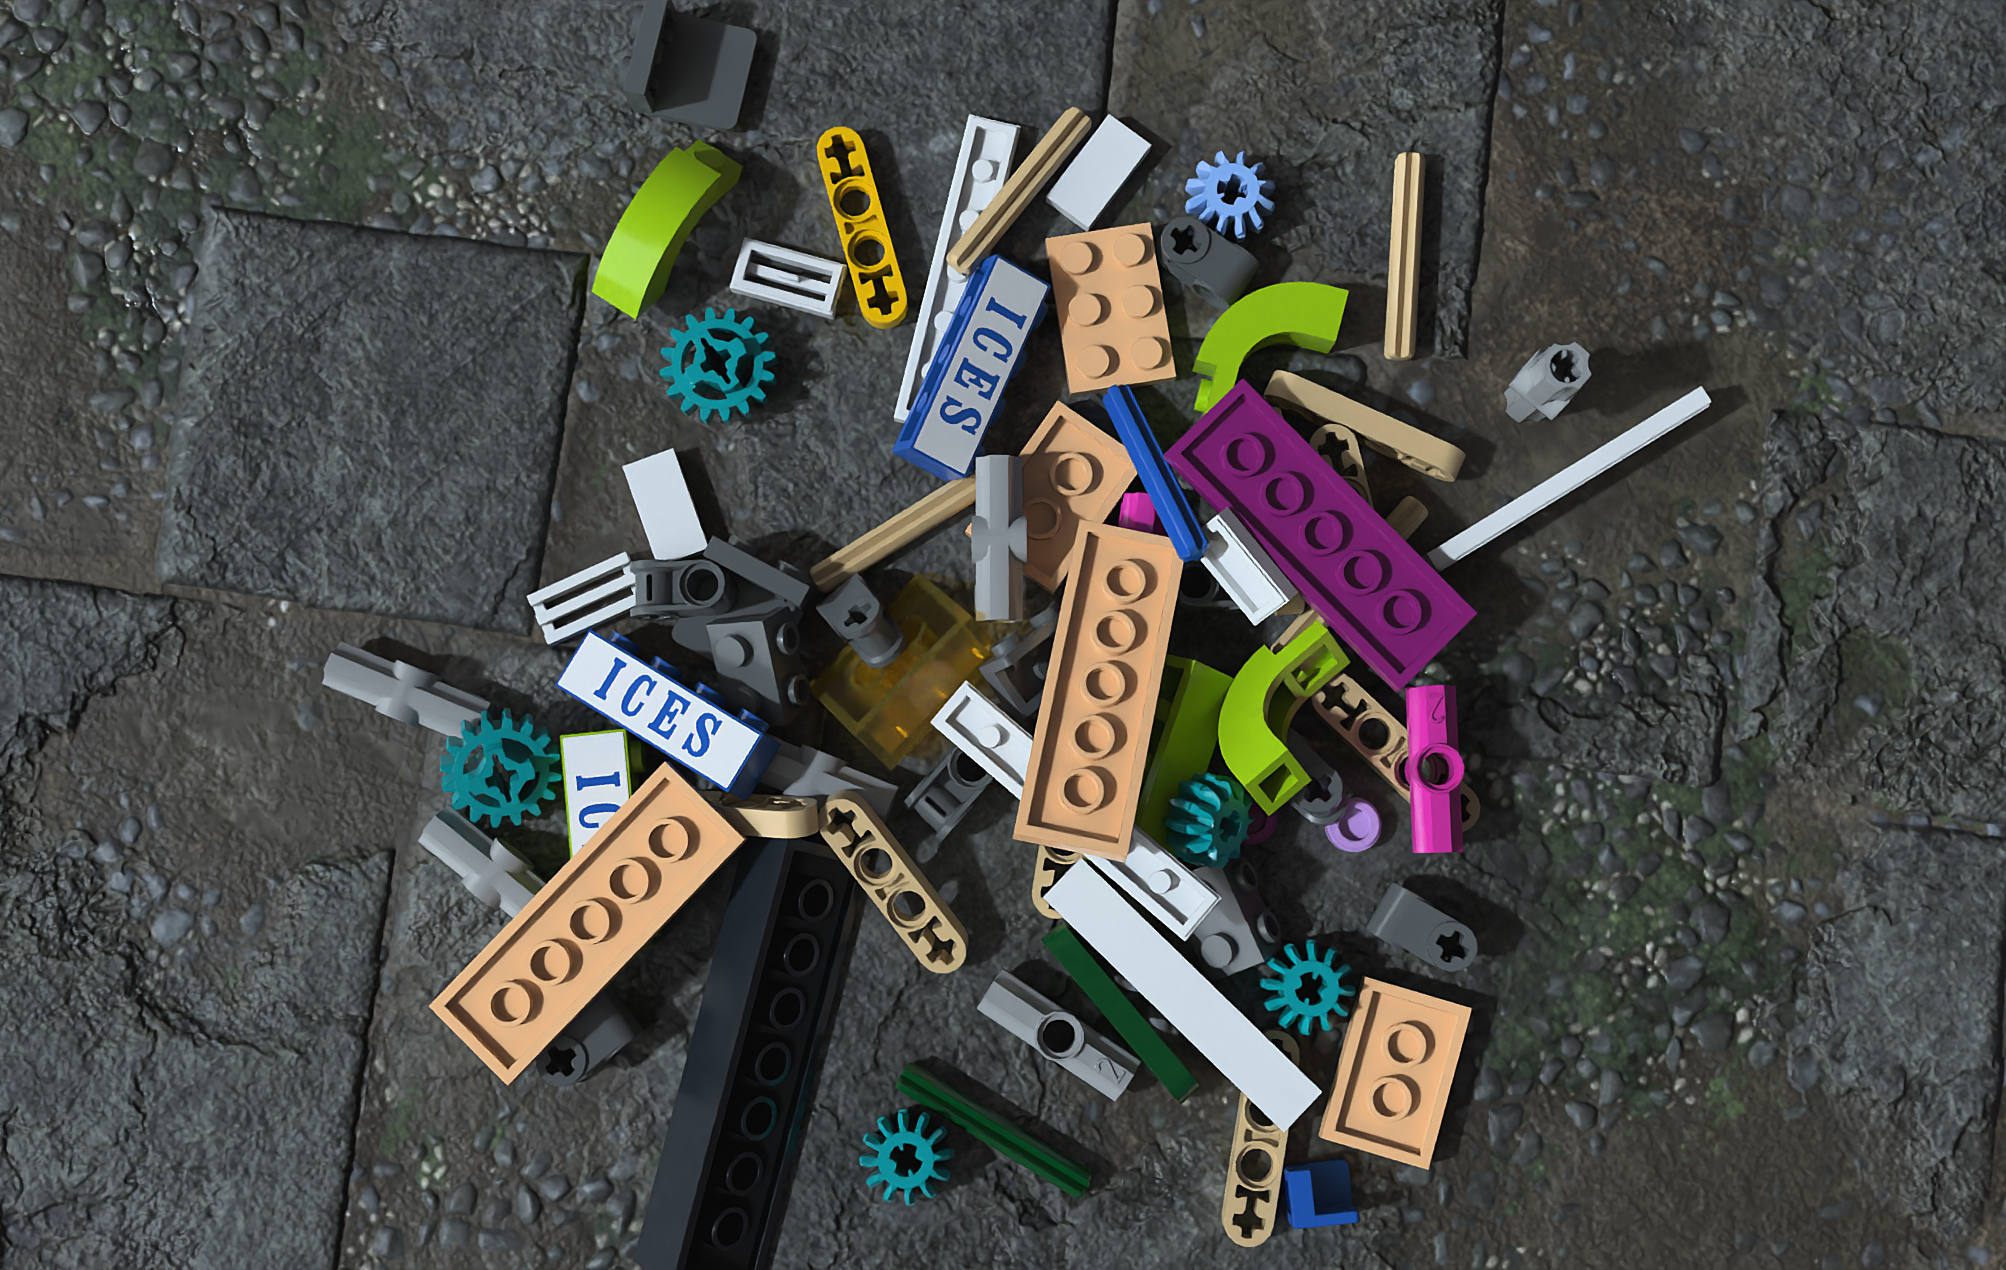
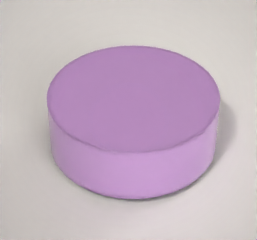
M1347 798L1348 807L1346 813L1334 825L1325 826V832L1330 842L1340 850L1346 852L1364 851L1370 848L1379 838L1382 826L1381 818L1377 809L1370 802L1361 798Z

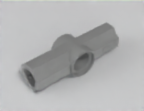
M1576 342L1562 346L1554 343L1547 350L1541 347L1508 385L1509 387L1504 392L1507 398L1505 412L1518 423L1525 420L1539 422L1545 417L1551 421L1592 375L1588 368L1590 354Z
M1010 455L976 457V516H972L971 526L972 564H976V623L1010 624L1023 622V564H1027V516L1022 515V496H1024V466H1022V457Z
M342 641L331 652L324 668L322 684L331 687L330 689L375 705L376 711L418 728H421L423 725L445 735L456 736L461 739L463 736L461 734L460 722L465 719L476 727L481 724V711L487 710L492 717L495 705L461 688L457 689L441 682L442 677L400 660H396L394 663Z
M765 733V735L782 745L759 782L783 791L782 796L813 798L817 800L818 810L821 809L824 801L830 794L839 790H850L861 795L882 822L886 823L899 787L846 766L847 762L803 744L799 748L782 741L783 739ZM837 807L835 808L836 813L846 816L847 819L853 821L856 814L852 810L842 813Z
M449 804L431 819L423 829L422 836L418 840V842L425 846V849L436 855L444 864L462 876V884L473 895L496 910H504L512 918L548 883L533 870L535 865L519 850L501 838L496 837L494 839L477 824L470 821L461 811L455 810Z
M1004 968L1001 969L976 1008L1036 1048L1045 1058L1057 1062L1113 1101H1116L1126 1089L1141 1063L1139 1058ZM1065 1020L1073 1026L1074 1037L1067 1047L1054 1049L1044 1042L1043 1031L1045 1026L1051 1021Z

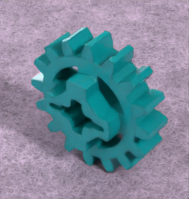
M708 307L705 312V321L698 323L695 317L688 314L685 317L689 329L685 333L674 328L669 332L677 343L675 348H661L660 353L663 358L672 364L660 369V376L664 381L675 382L668 388L666 393L672 401L685 397L680 408L682 412L689 417L697 409H700V419L706 425L711 423L714 414H720L726 426L732 425V412L738 410L747 419L751 418L752 412L748 404L755 400L765 405L768 399L761 389L762 386L776 385L777 382L775 375L766 370V367H771L778 363L776 354L770 351L762 352L771 343L768 334L762 332L753 336L757 327L755 320L749 316L741 324H738L737 314L733 308H728L724 319H718L712 307ZM728 334L736 338L727 342L714 339L711 335ZM695 345L696 352L693 364L684 368L686 357ZM708 350H712L716 358L719 357L725 363L728 370L726 374L731 381L729 384L713 370L710 363L712 360L707 353ZM754 360L752 377L746 387L743 388L741 382L744 370L753 365L751 361ZM708 391L725 394L727 399L711 400L699 396L698 393L703 395Z
M504 708L500 720H493L487 710L481 711V724L476 727L465 719L460 722L463 738L448 736L446 739V750L450 754L440 756V771L447 773L442 777L443 792H454L452 795V807L455 810H459L469 805L470 821L474 823L483 814L490 815L491 825L494 828H498L502 816L508 815L515 826L520 825L521 812L526 809L536 816L540 815L541 805L539 798L554 800L556 796L555 786L551 782L562 780L561 765L555 763L561 759L558 744H548L551 740L549 728L544 726L533 731V716L528 713L522 717L519 723L512 721L510 708ZM482 744L476 756L467 758L477 746ZM494 754L498 756L500 764L503 763L504 768L508 771V782L505 781L503 773H499L494 763ZM533 779L530 785L520 792L525 782Z

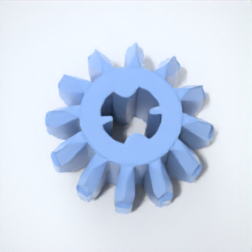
M1221 150L1216 153L1214 166L1202 160L1196 168L1199 178L1188 179L1185 190L1193 197L1187 200L1185 210L1190 214H1201L1198 220L1207 227L1210 225L1214 226V232L1224 237L1226 230H1230L1235 242L1239 243L1244 241L1246 228L1255 233H1259L1263 229L1264 221L1261 216H1270L1275 207V204L1267 198L1274 192L1275 184L1271 180H1259L1265 170L1263 162L1256 163L1249 169L1245 166L1247 154L1244 151L1238 153L1234 163H1229L1227 155ZM1226 190H1232L1237 193L1234 205L1223 202Z

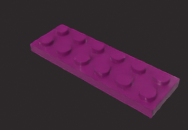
M1241 379L1164 454L1163 458L1218 514L1228 506L1298 591V594L1395 692L1400 691L1477 614L1244 379Z

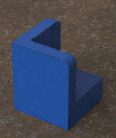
M1338 1158L1283 1164L1282 1181L1286 1217L1293 1229L1360 1222L1359 1210L1352 1202L1349 1167L1346 1160Z

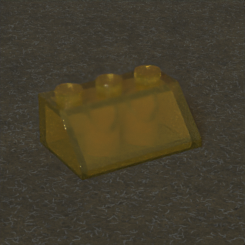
M919 572L885 606L887 609L885 612L901 628L907 638L903 653L888 666L871 668L847 644L809 683L811 693L891 771L933 729L934 725L930 722L965 681L974 686L984 677L978 668L995 656L990 647L996 642L970 614Z

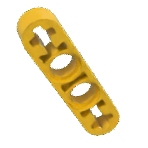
M844 126L833 127L824 132L817 144V157L861 312L865 320L873 327L890 329L899 325L906 316L908 303L905 287L864 144L854 130ZM844 143L846 150H856L848 154L852 177L843 179L836 157L827 158V156L834 154L833 145ZM861 172L864 173L863 177L857 176ZM833 180H841L836 184L832 183ZM852 190L864 192L871 201L869 209L860 216L847 215L840 207L842 197ZM865 240L878 241L885 249L883 259L874 266L862 265L854 257L856 247ZM889 271H892L893 273L892 277L883 276ZM881 276L887 296L889 298L897 297L899 300L891 304L892 313L888 315H882L879 308L869 307V305L876 302V293L872 279H877ZM861 279H871L865 284L860 282Z

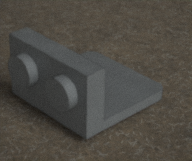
M645 0L644 6L638 5L634 11L631 26L632 37L636 38L632 56H625L623 58L619 72V87L623 88L633 112L723 132L734 131L739 124L758 45L755 32L748 28L679 14L676 12L672 0Z
M731 535L726 543L712 536L703 556L708 561L713 562L732 574L738 586L737 601L729 611L721 615L679 617L672 630V637L678 644L714 662L706 625L717 618L765 615L776 607L788 606L793 623L798 628L815 596L811 587L804 584L808 575L781 560L778 561L775 568L758 560L756 557L760 550L739 537ZM716 575L706 577L699 584L698 597L701 601L709 600L717 592L718 579Z

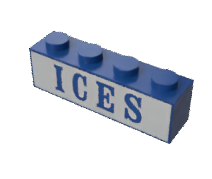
M998 254L982 260L969 278L891 453L944 481L964 479L976 470V457H983L984 446L981 445L985 433L988 427L993 426L998 421L1004 410L1006 400L1002 395L1008 381L1019 373L1026 360L1027 352L1023 348L1030 332L1035 331L1046 315L1048 304L1044 300L1051 287L1050 284Z
M589 629L555 683V686L726 792L748 801L782 745L765 735L770 724L741 708L737 717L725 711L721 707L727 698L700 682L696 684L693 691L678 682L683 674L682 671L657 656L653 658L650 665L636 657V654L641 647L614 630L606 639Z

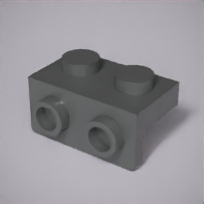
M1056 601L1046 605L1028 619L1033 627L1021 635L1018 630H1015L993 644L990 649L995 656L978 668L1015 722L1025 719L1041 705L1061 610Z
M788 606L776 607L765 615L717 618L706 625L723 697L727 698L724 702L725 711L737 717L741 708L767 722L770 726H785L810 708V684L802 668L798 649L800 642L799 632L793 623Z
M1241 852L1238 858H1229L1224 868H1210L1202 865L1190 870L1222 897L1221 901L1189 937L1210 983L1265 962L1283 949V944L1280 940L1281 928L1278 920L1271 911L1266 909L1258 891L1257 874L1253 866L1247 860H1244Z

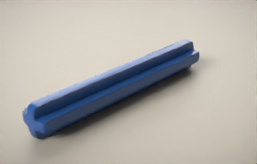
M1128 385L1111 386L1108 388V393L1103 397V404L1179 559L1184 562L1192 560L1197 562L1204 558L1203 554L1210 549L1209 541L1170 464L1163 458L1164 452L1132 388Z

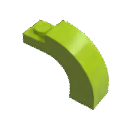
M700 139L685 151L676 146L649 175L621 217L605 249L591 292L632 318L637 319L664 294L673 264L686 238L704 213L738 182L743 166Z
M1285 282L1259 289L1234 303L1214 323L1206 335L1195 360L1192 372L1210 376L1212 380L1201 379L1193 410L1203 412V417L1235 386L1241 364L1250 355L1264 347L1276 344H1291L1328 354L1336 342L1349 291L1315 282Z
M1318 620L1312 623L1276 655L1265 645L1257 650L1236 675L1228 689L1220 711L1218 738L1222 756L1232 773L1268 816L1311 781V778L1287 747V732L1293 716L1310 696L1351 663L1330 632Z

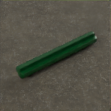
M909 1062L897 1079L896 1087L899 1091L1073 1197L1081 1198L1090 1186L1093 1178L1091 1170L919 1065Z

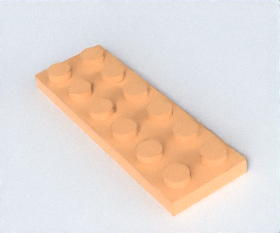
M1079 519L1012 839L1125 863L1184 561L1179 559L1169 537Z
M665 761L448 985L429 1007L507 1086L513 1084L748 839L670 762Z

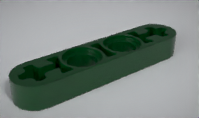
M1062 922L1041 939L1180 1105L1201 1088L1195 1078Z

